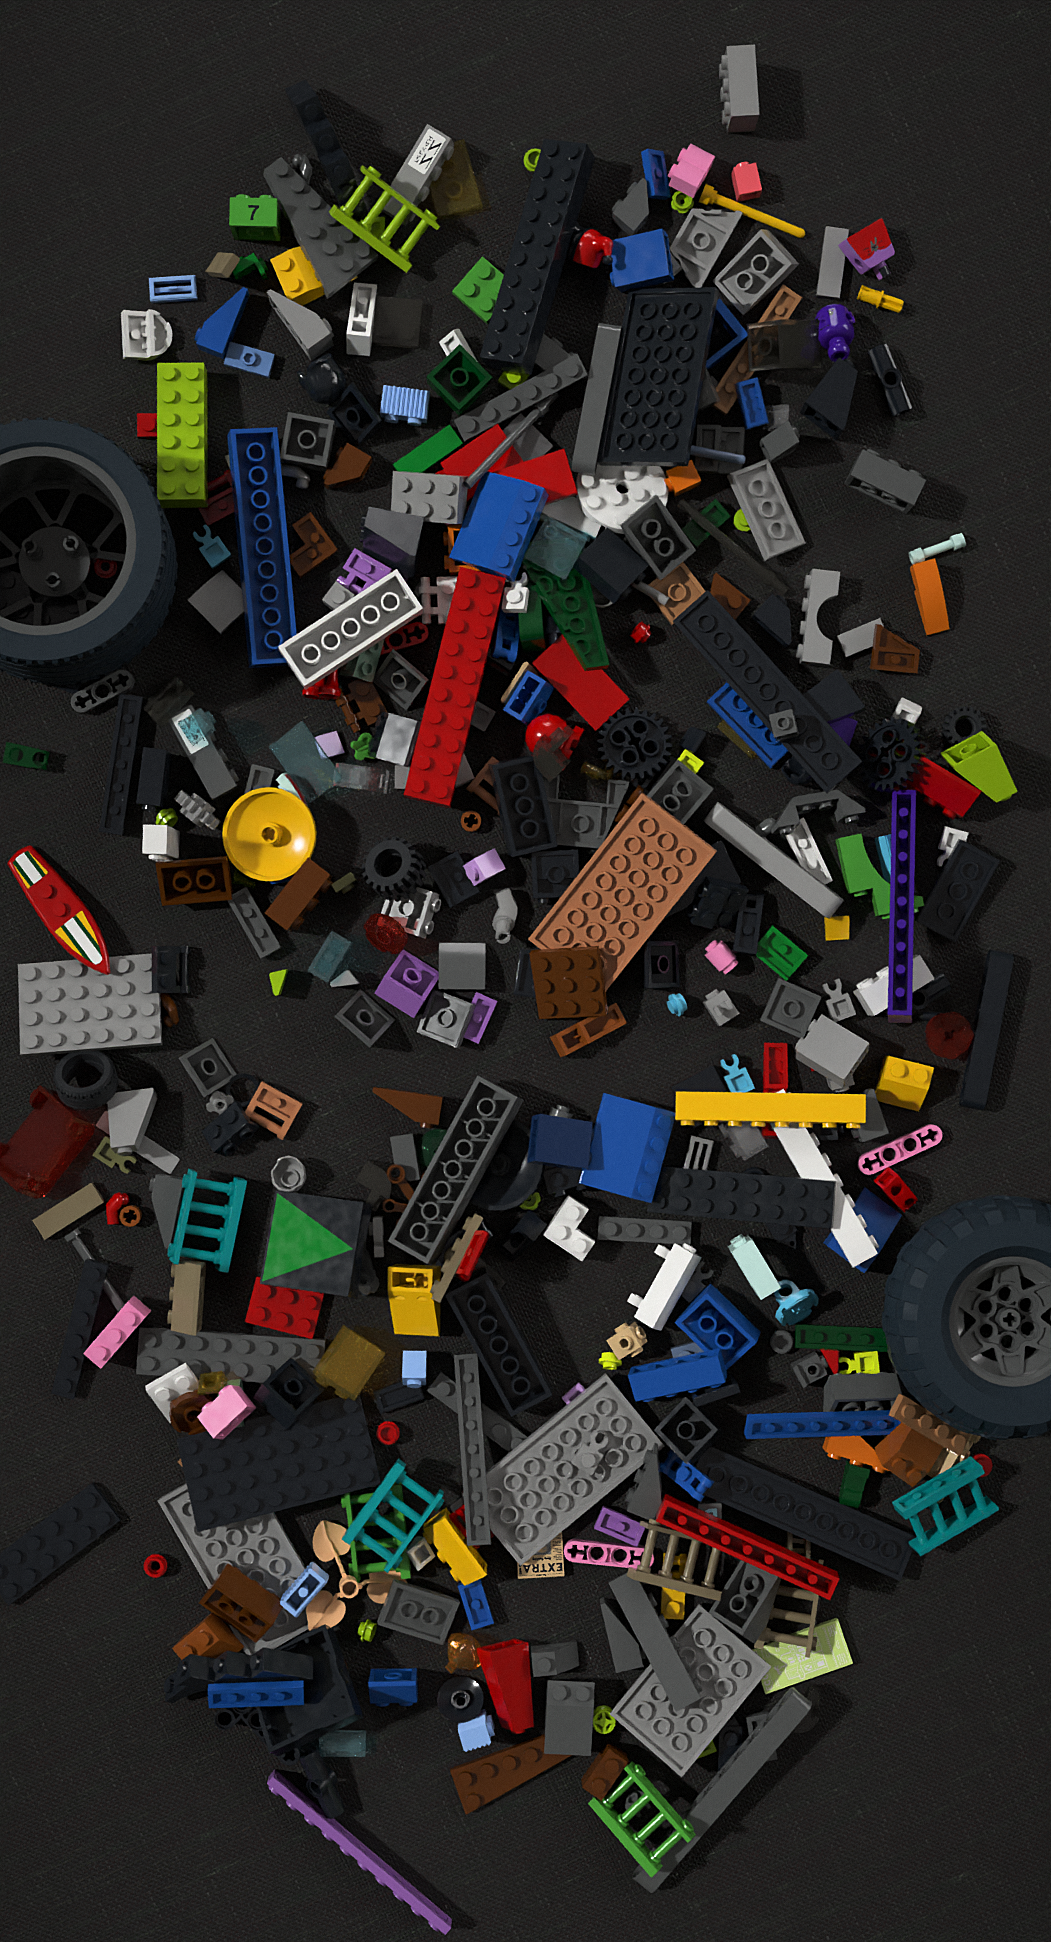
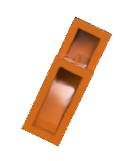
M935 558L913 564L910 567L916 589L914 593L926 636L949 630L946 603Z

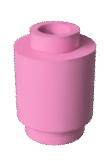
M714 940L705 948L707 951L705 954L706 958L719 972L722 971L724 974H727L739 963L736 960V955L732 953L731 949L722 940L719 942Z

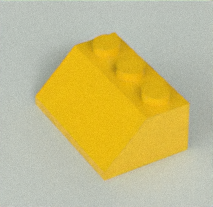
M445 1508L424 1523V1532L422 1534L430 1545L433 1543L438 1549L436 1554L443 1563L447 1562L452 1568L450 1573L457 1582L461 1581L465 1586L487 1575V1563L477 1549L473 1546H467V1538L450 1520V1512Z

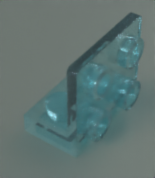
M547 515L525 558L560 578L566 579L589 537Z

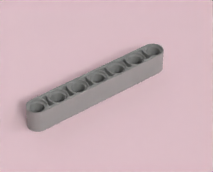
M717 802L703 821L826 918L830 919L844 900L765 837H761V834L721 803Z

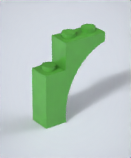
M862 834L836 839L847 894L853 893L854 897L868 894L867 890L870 889L875 916L882 915V919L890 918V884L878 874L871 864L865 851ZM914 896L915 913L919 912L918 907L924 906L922 896Z

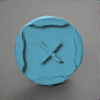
M779 1281L778 1283L781 1288L774 1292V1296L780 1305L775 1317L782 1326H785L786 1323L794 1325L811 1314L812 1310L810 1308L813 1304L815 1307L817 1306L819 1298L812 1289L799 1290L792 1281ZM784 1288L792 1290L789 1296H781L779 1294Z

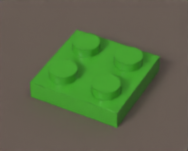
M482 256L453 289L452 294L488 324L492 317L504 275Z

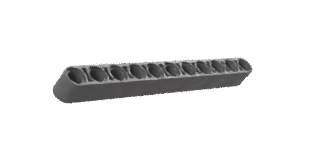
M794 1687L790 1688L680 1816L683 1820H688L693 1826V1832L696 1835L692 1840L687 1843L682 1838L661 1858L660 1863L663 1867L652 1878L640 1864L635 1869L632 1878L650 1893H653L805 1717L812 1706V1702ZM672 1826L651 1851H655L676 1829Z

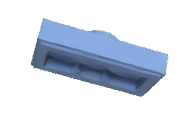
M230 342L224 366L269 378L275 354Z

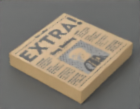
M562 1532L521 1566L517 1562L518 1579L564 1576Z

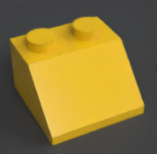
M884 1055L875 1090L877 1100L919 1112L928 1092L934 1067Z

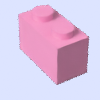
M228 1385L219 1392V1396L214 1401L207 1403L202 1408V1412L197 1418L213 1438L224 1439L256 1409V1406L240 1386Z

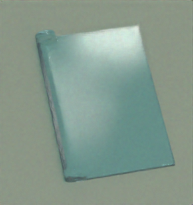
M300 721L278 741L269 746V749L272 750L286 772L298 785L308 804L312 803L343 778L303 721Z

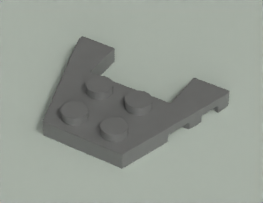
M542 773L557 845L598 849L605 841L629 786V781L608 779L606 804L558 799L560 775Z

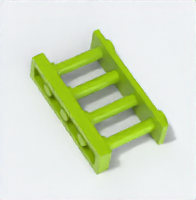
M362 165L360 170L366 175L345 206L342 205L339 208L334 204L329 213L333 218L407 273L412 266L408 260L410 257L408 254L429 225L436 230L439 229L440 226L436 222L437 217L427 209L423 212L381 180L379 177L382 174L375 168L369 166L367 169ZM375 182L385 191L365 219H361L358 222L352 218L354 214L352 211L372 183ZM393 196L404 205L384 233L379 234L377 237L371 232V225ZM410 211H413L422 220L402 248L395 250L389 246L391 243L390 239Z

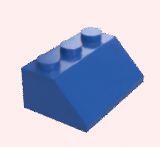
M712 1284L707 1286L675 1321V1324L703 1351L720 1348L726 1370L757 1343L761 1333Z

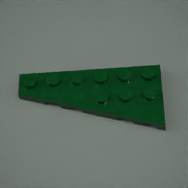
M579 537L530 542L521 566L584 671L607 669L609 661L590 582L573 568L577 558L583 552Z

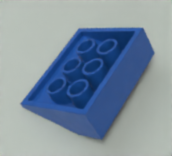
M487 471L479 481L449 558L514 582L549 496L545 488L524 480Z
M603 1093L594 1126V1138L590 1143L592 1160L588 1169L582 1170L579 1183L652 1203L676 1113Z

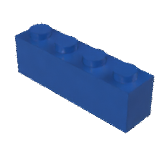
M718 1348L634 1366L630 1368L628 1378L635 1401L643 1400V1402H649L659 1396L673 1397L678 1392L687 1391L692 1393L706 1386H710V1388L719 1387L726 1382L728 1373L721 1349Z

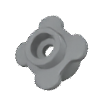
M214 1091L206 1108L209 1112L215 1111L220 1115L233 1103V1097L226 1095L224 1092Z

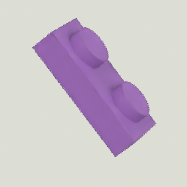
M476 992L471 1002L476 1006L464 1038L479 1044L497 1001Z
M604 1505L594 1525V1529L636 1547L645 1530V1527L640 1526V1521Z

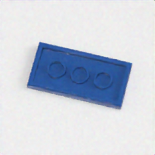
M727 682L707 701L708 705L769 768H772L788 752L780 741L776 742L773 733Z

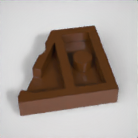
M714 574L710 593L736 620L751 600L719 574Z
M875 624L870 669L917 673L920 650L908 644L896 634L891 633L884 626Z

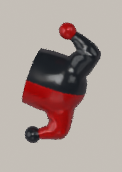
M576 222L566 258L593 268H597L603 258V263L610 265L613 262L611 254L614 243L610 238L602 236L597 230L591 228L583 229Z

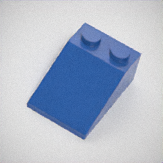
M864 1187L854 1200L855 1207L852 1209L856 1216L861 1214L867 1225L864 1230L868 1237L873 1235L879 1245V1248L876 1249L879 1254L902 1215ZM831 1231L823 1243L848 1261ZM878 1254L855 1267L865 1273Z

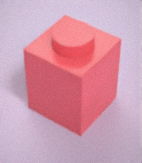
M742 162L733 167L731 176L737 202L759 198L762 187L757 164Z

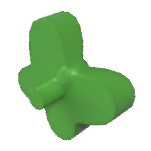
M364 732L357 741L351 742L350 746L355 750L354 757L356 760H363L365 757L374 759L369 756L370 751L368 750L372 739L370 733Z

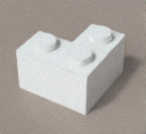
M568 1194L543 1232V1236L581 1261L584 1260L595 1243L592 1237L577 1228L588 1212V1207Z

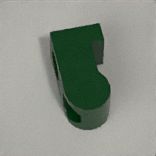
M6 742L3 763L24 768L47 770L50 752Z
M846 1460L839 1493L840 1504L854 1508L859 1507L866 1479H868L870 1473L867 1465L863 1464V1467L851 1464L849 1460Z

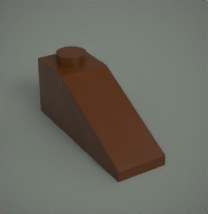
M373 1087V1093L415 1122H420V1127L434 1128V1124L439 1125L443 1096Z

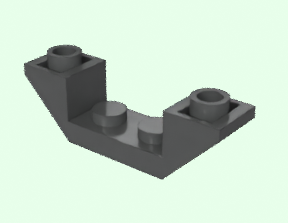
M831 790L828 794L826 792L796 796L786 805L772 827L771 832L772 834L780 833L782 836L793 833L800 824L798 814L808 813L811 809L819 808L820 811L833 807L837 823L845 822L846 824L858 822L859 818L866 811L863 806L839 790Z

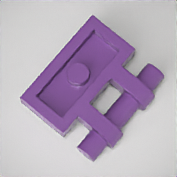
M354 548L343 567L344 570L349 572L347 578L339 576L337 582L353 594L358 595L393 572V570ZM358 578L366 582L363 588L356 585Z

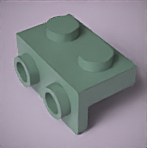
M384 639L341 666L339 675L373 682Z

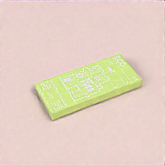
M837 1618L814 1626L813 1636L817 1637L816 1651H811L810 1658L805 1657L806 1647L769 1641V1643H764L763 1649L751 1647L753 1651L771 1665L769 1671L761 1679L765 1694L853 1664ZM809 1627L790 1635L808 1638Z

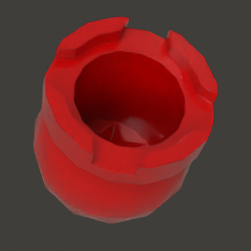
M544 714L537 716L529 723L525 742L529 751L538 755V758L545 760L555 759L557 761L556 767L564 770L573 752L570 748H576L584 729L577 725L574 729H569L567 723L559 716Z

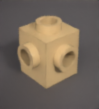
M626 1322L614 1329L616 1334L606 1340L618 1360L628 1354L634 1357L643 1351L641 1346L648 1342L645 1331L636 1322L629 1326Z

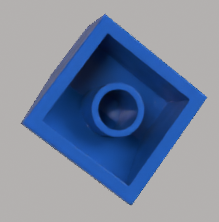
M417 1668L371 1669L368 1682L370 1704L375 1703L376 1706L384 1707L388 1706L389 1703H399L400 1706H410L413 1703H417Z

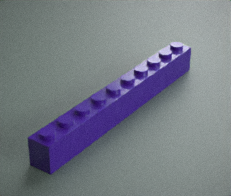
M892 790L888 1023H912L916 790H899L898 792Z

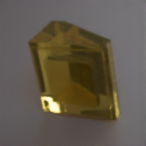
M223 1371L200 1374L197 1394L219 1393L227 1384V1378Z

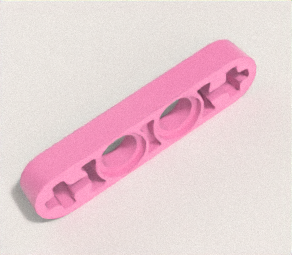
M932 1124L920 1127L862 1154L857 1160V1167L864 1174H874L937 1145L942 1139V1131L939 1127ZM928 1129L936 1131L937 1134L934 1135L935 1140L932 1141L927 1138L922 1141L925 1145L921 1146V1141L916 1134L920 1133V1137H924L928 1134ZM908 1138H913L916 1141V1147L913 1151H907L904 1148V1142ZM886 1148H893L895 1151V1157L891 1161H886L883 1158V1151ZM878 1152V1157L883 1165L879 1166V1162H875L871 1165V1170L866 1167L863 1168L862 1165L865 1164L864 1159L874 1160L877 1158L874 1154Z
M570 1539L564 1544L563 1549L566 1559L571 1562L637 1569V1566L641 1563L640 1559L633 1558V1563L630 1562V1550H634V1556H641L645 1546L638 1545L636 1547L631 1544ZM572 1545H577L578 1550H584V1545L588 1546L586 1550L587 1558L583 1557V1552H576V1555L572 1556L571 1552L567 1550L572 1549ZM594 1547H601L604 1554L601 1558L595 1559L591 1556L590 1552ZM618 1549H623L626 1551L627 1556L625 1560L617 1561L613 1557L614 1552ZM652 1554V1558H651V1562H650V1566H649V1567H651V1565L653 1564V1561H654V1556H653V1554Z

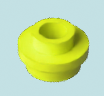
M604 1352L601 1358H599V1364L603 1365L604 1369L616 1370L617 1366L622 1365V1360H618L612 1352Z

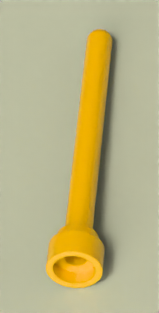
M705 184L699 200L700 203L708 205V203L713 205L715 203L732 211L743 212L742 215L798 238L805 236L804 229L717 194L718 191L713 190L714 187Z

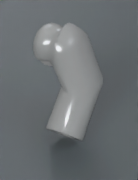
M281 464L282 476L296 478V486L298 488H308L311 479L305 471L295 465Z

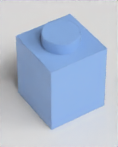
M403 1351V1385H407L409 1388H419L421 1385H426V1351Z

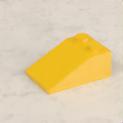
M300 246L270 259L286 298L303 306L325 295L321 282L317 280L314 274L315 271L310 261H307Z

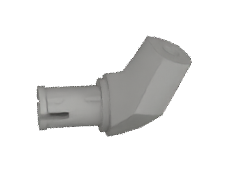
M510 888L495 893L499 908L494 915L492 926L496 931L495 939H498L497 942L501 944L509 942L510 931L515 925L518 910Z

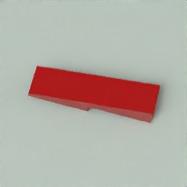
M764 1043L763 1093H777L782 1089L787 1093V1043ZM766 1123L765 1127H762V1139H779L770 1123Z

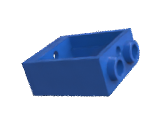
M721 299L717 300L715 317L733 340L707 360L706 367L708 371L741 346L749 336Z

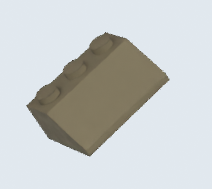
M180 1258L178 1265L172 1263L171 1277H175L174 1287H170L169 1300L173 1301L172 1310L168 1311L167 1320L168 1324H171V1331L196 1336L202 1329L206 1260Z

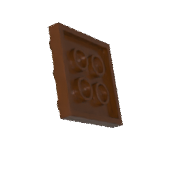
M599 946L530 951L529 955L539 1019L606 1016L608 1014Z

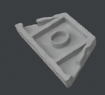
M691 209L670 247V252L681 266L682 272L693 288L703 286L743 212Z

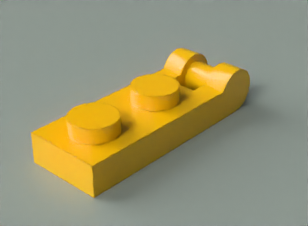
M663 1553V1562H664L666 1553ZM680 1554L674 1557L673 1565H679V1571L671 1570L672 1578L680 1579V1575L683 1576L687 1554ZM661 1587L660 1614L663 1613L666 1619L684 1620L685 1592Z

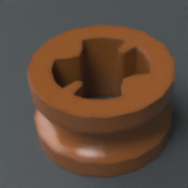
M467 811L461 817V825L466 831L474 832L481 826V817L475 811ZM470 815L476 816L474 819H478V823L473 824L472 828L467 827L468 823H464L465 818H469Z
M135 1205L126 1206L120 1212V1221L128 1227L137 1225L142 1218L141 1210ZM134 1210L137 1218L131 1222L127 1221L128 1217L125 1218V1213Z

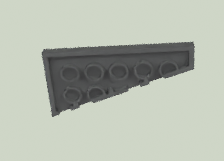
M282 157L264 169L263 175L274 197L278 199L285 218L289 220L292 231L307 261H310L317 280L321 282L327 299L377 260L378 254L364 240L331 216L329 213L331 207Z

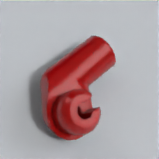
M115 1193L107 1202L106 1215L108 1225L119 1223L118 1210L122 1205L129 1203L128 1194Z

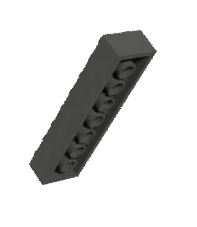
M477 1075L388 1242L426 1264H436L522 1105L523 1099Z

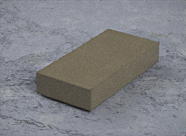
M218 252L205 272L212 277L229 278L239 263L240 258L234 253Z

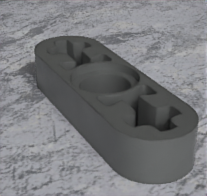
M118 670L76 692L71 697V706L78 713H88L118 697L119 694H124L131 690L134 686V677L126 670ZM121 675L125 678L129 677L125 687L122 684L115 686L118 691L114 693L113 687L108 682L112 680L113 684L119 682V676ZM101 685H105L109 689V694L105 698H99L96 694L97 688ZM89 691H91L94 699L97 700L96 703H93L91 699L85 702V708L76 705L79 703V697L83 699L91 697L88 694Z

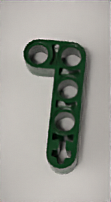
M520 566L517 573V581L521 580L522 573L525 572L522 566ZM529 580L526 586L530 591L527 612L518 613L523 653L539 652L547 649L543 602Z

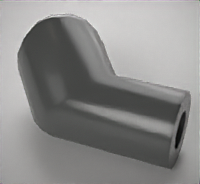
M296 154L292 164L299 167V176L309 185L312 175L309 159L305 155Z
M767 818L755 830L761 834V837L766 838L771 833V829L777 820Z

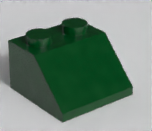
M460 344L426 376L427 384L459 417L477 400L493 379Z

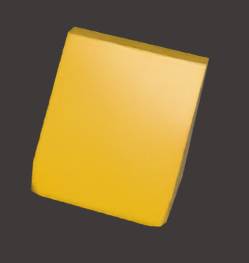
M835 916L830 919L824 917L826 941L849 939V916Z

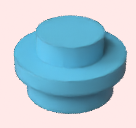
M680 993L669 995L667 1006L670 1012L678 1016L683 1015L684 1011L687 1010V1004Z

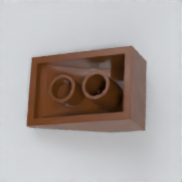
M900 1423L874 1448L882 1466L912 1487L930 1472L943 1449L939 1444L903 1423Z

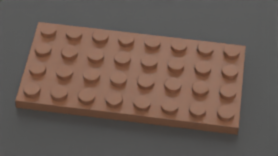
M642 792L528 940L540 949L599 946L606 992L717 850Z

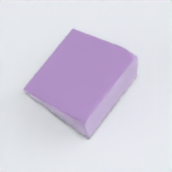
M337 731L314 737L322 760L345 753Z

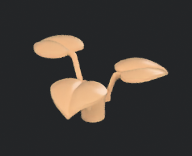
M327 1520L321 1521L315 1529L313 1549L316 1556L323 1562H328L335 1557L342 1575L339 1581L340 1592L332 1596L329 1591L321 1590L306 1606L309 1631L324 1624L331 1628L343 1619L346 1606L343 1601L337 1599L338 1597L353 1598L357 1595L359 1589L368 1584V1596L374 1602L383 1604L394 1579L407 1583L406 1579H401V1573H396V1570L389 1571L388 1573L386 1571L369 1573V1579H365L360 1583H357L355 1577L346 1575L339 1555L346 1554L350 1549V1545L342 1540L346 1528Z

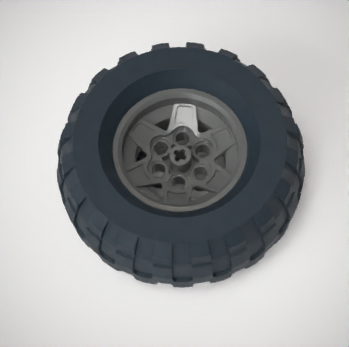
M989 1195L958 1202L941 1214L933 1216L919 1228L914 1237L909 1242H906L900 1250L892 1274L888 1276L884 1291L885 1302L884 1311L882 1312V1327L886 1336L889 1358L909 1393L924 1408L955 1429L992 1440L1030 1439L1041 1436L1051 1430V1205L1031 1198L1006 1195ZM1020 1276L1025 1277L1034 1285L1022 1289ZM993 1277L989 1291L976 1288L983 1281ZM1006 1287L1008 1295L1004 1299H1000L999 1291L1001 1288ZM1027 1298L1029 1305L1026 1309L1021 1310L1020 1301ZM987 1300L988 1309L980 1312V1302ZM964 1311L975 1319L966 1331L964 1327ZM1045 1312L1046 1322L1041 1319V1315ZM1029 1322L1030 1330L1027 1333H1022L1021 1325ZM984 1324H988L990 1327L989 1333L982 1336L980 1328ZM1009 1335L1011 1338L1010 1343L1007 1346H1002V1337ZM1026 1346L1033 1347L1029 1352L1025 1354ZM994 1348L997 1360L985 1357L980 1353Z

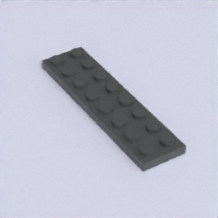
M141 1326L139 1327L136 1374L163 1376L186 1363L197 1378L216 1380L242 1379V1381L264 1383L292 1357L323 1386L326 1339L200 1330L194 1336L171 1331V1328Z

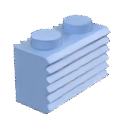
M383 385L380 416L385 418L384 421L390 423H398V420L408 421L407 424L421 426V423H427L430 391Z
M310 1562V1565L291 1584V1587L285 1591V1594H282L280 1605L297 1618L325 1586L329 1575L316 1563Z
M485 1709L481 1710L471 1721L458 1723V1733L465 1752L468 1749L471 1751L472 1748L476 1749L477 1747L481 1748V1746L485 1747L486 1744L490 1745L491 1737L495 1736L492 1715H487Z

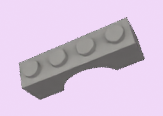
M812 569L810 574L805 576L804 589H808L807 598H803L802 612H805L804 621H800L799 635H803L802 644H798L796 657L800 658L799 664L828 667L830 665L833 641L826 638L819 630L817 612L824 602L835 599L838 595L840 572Z

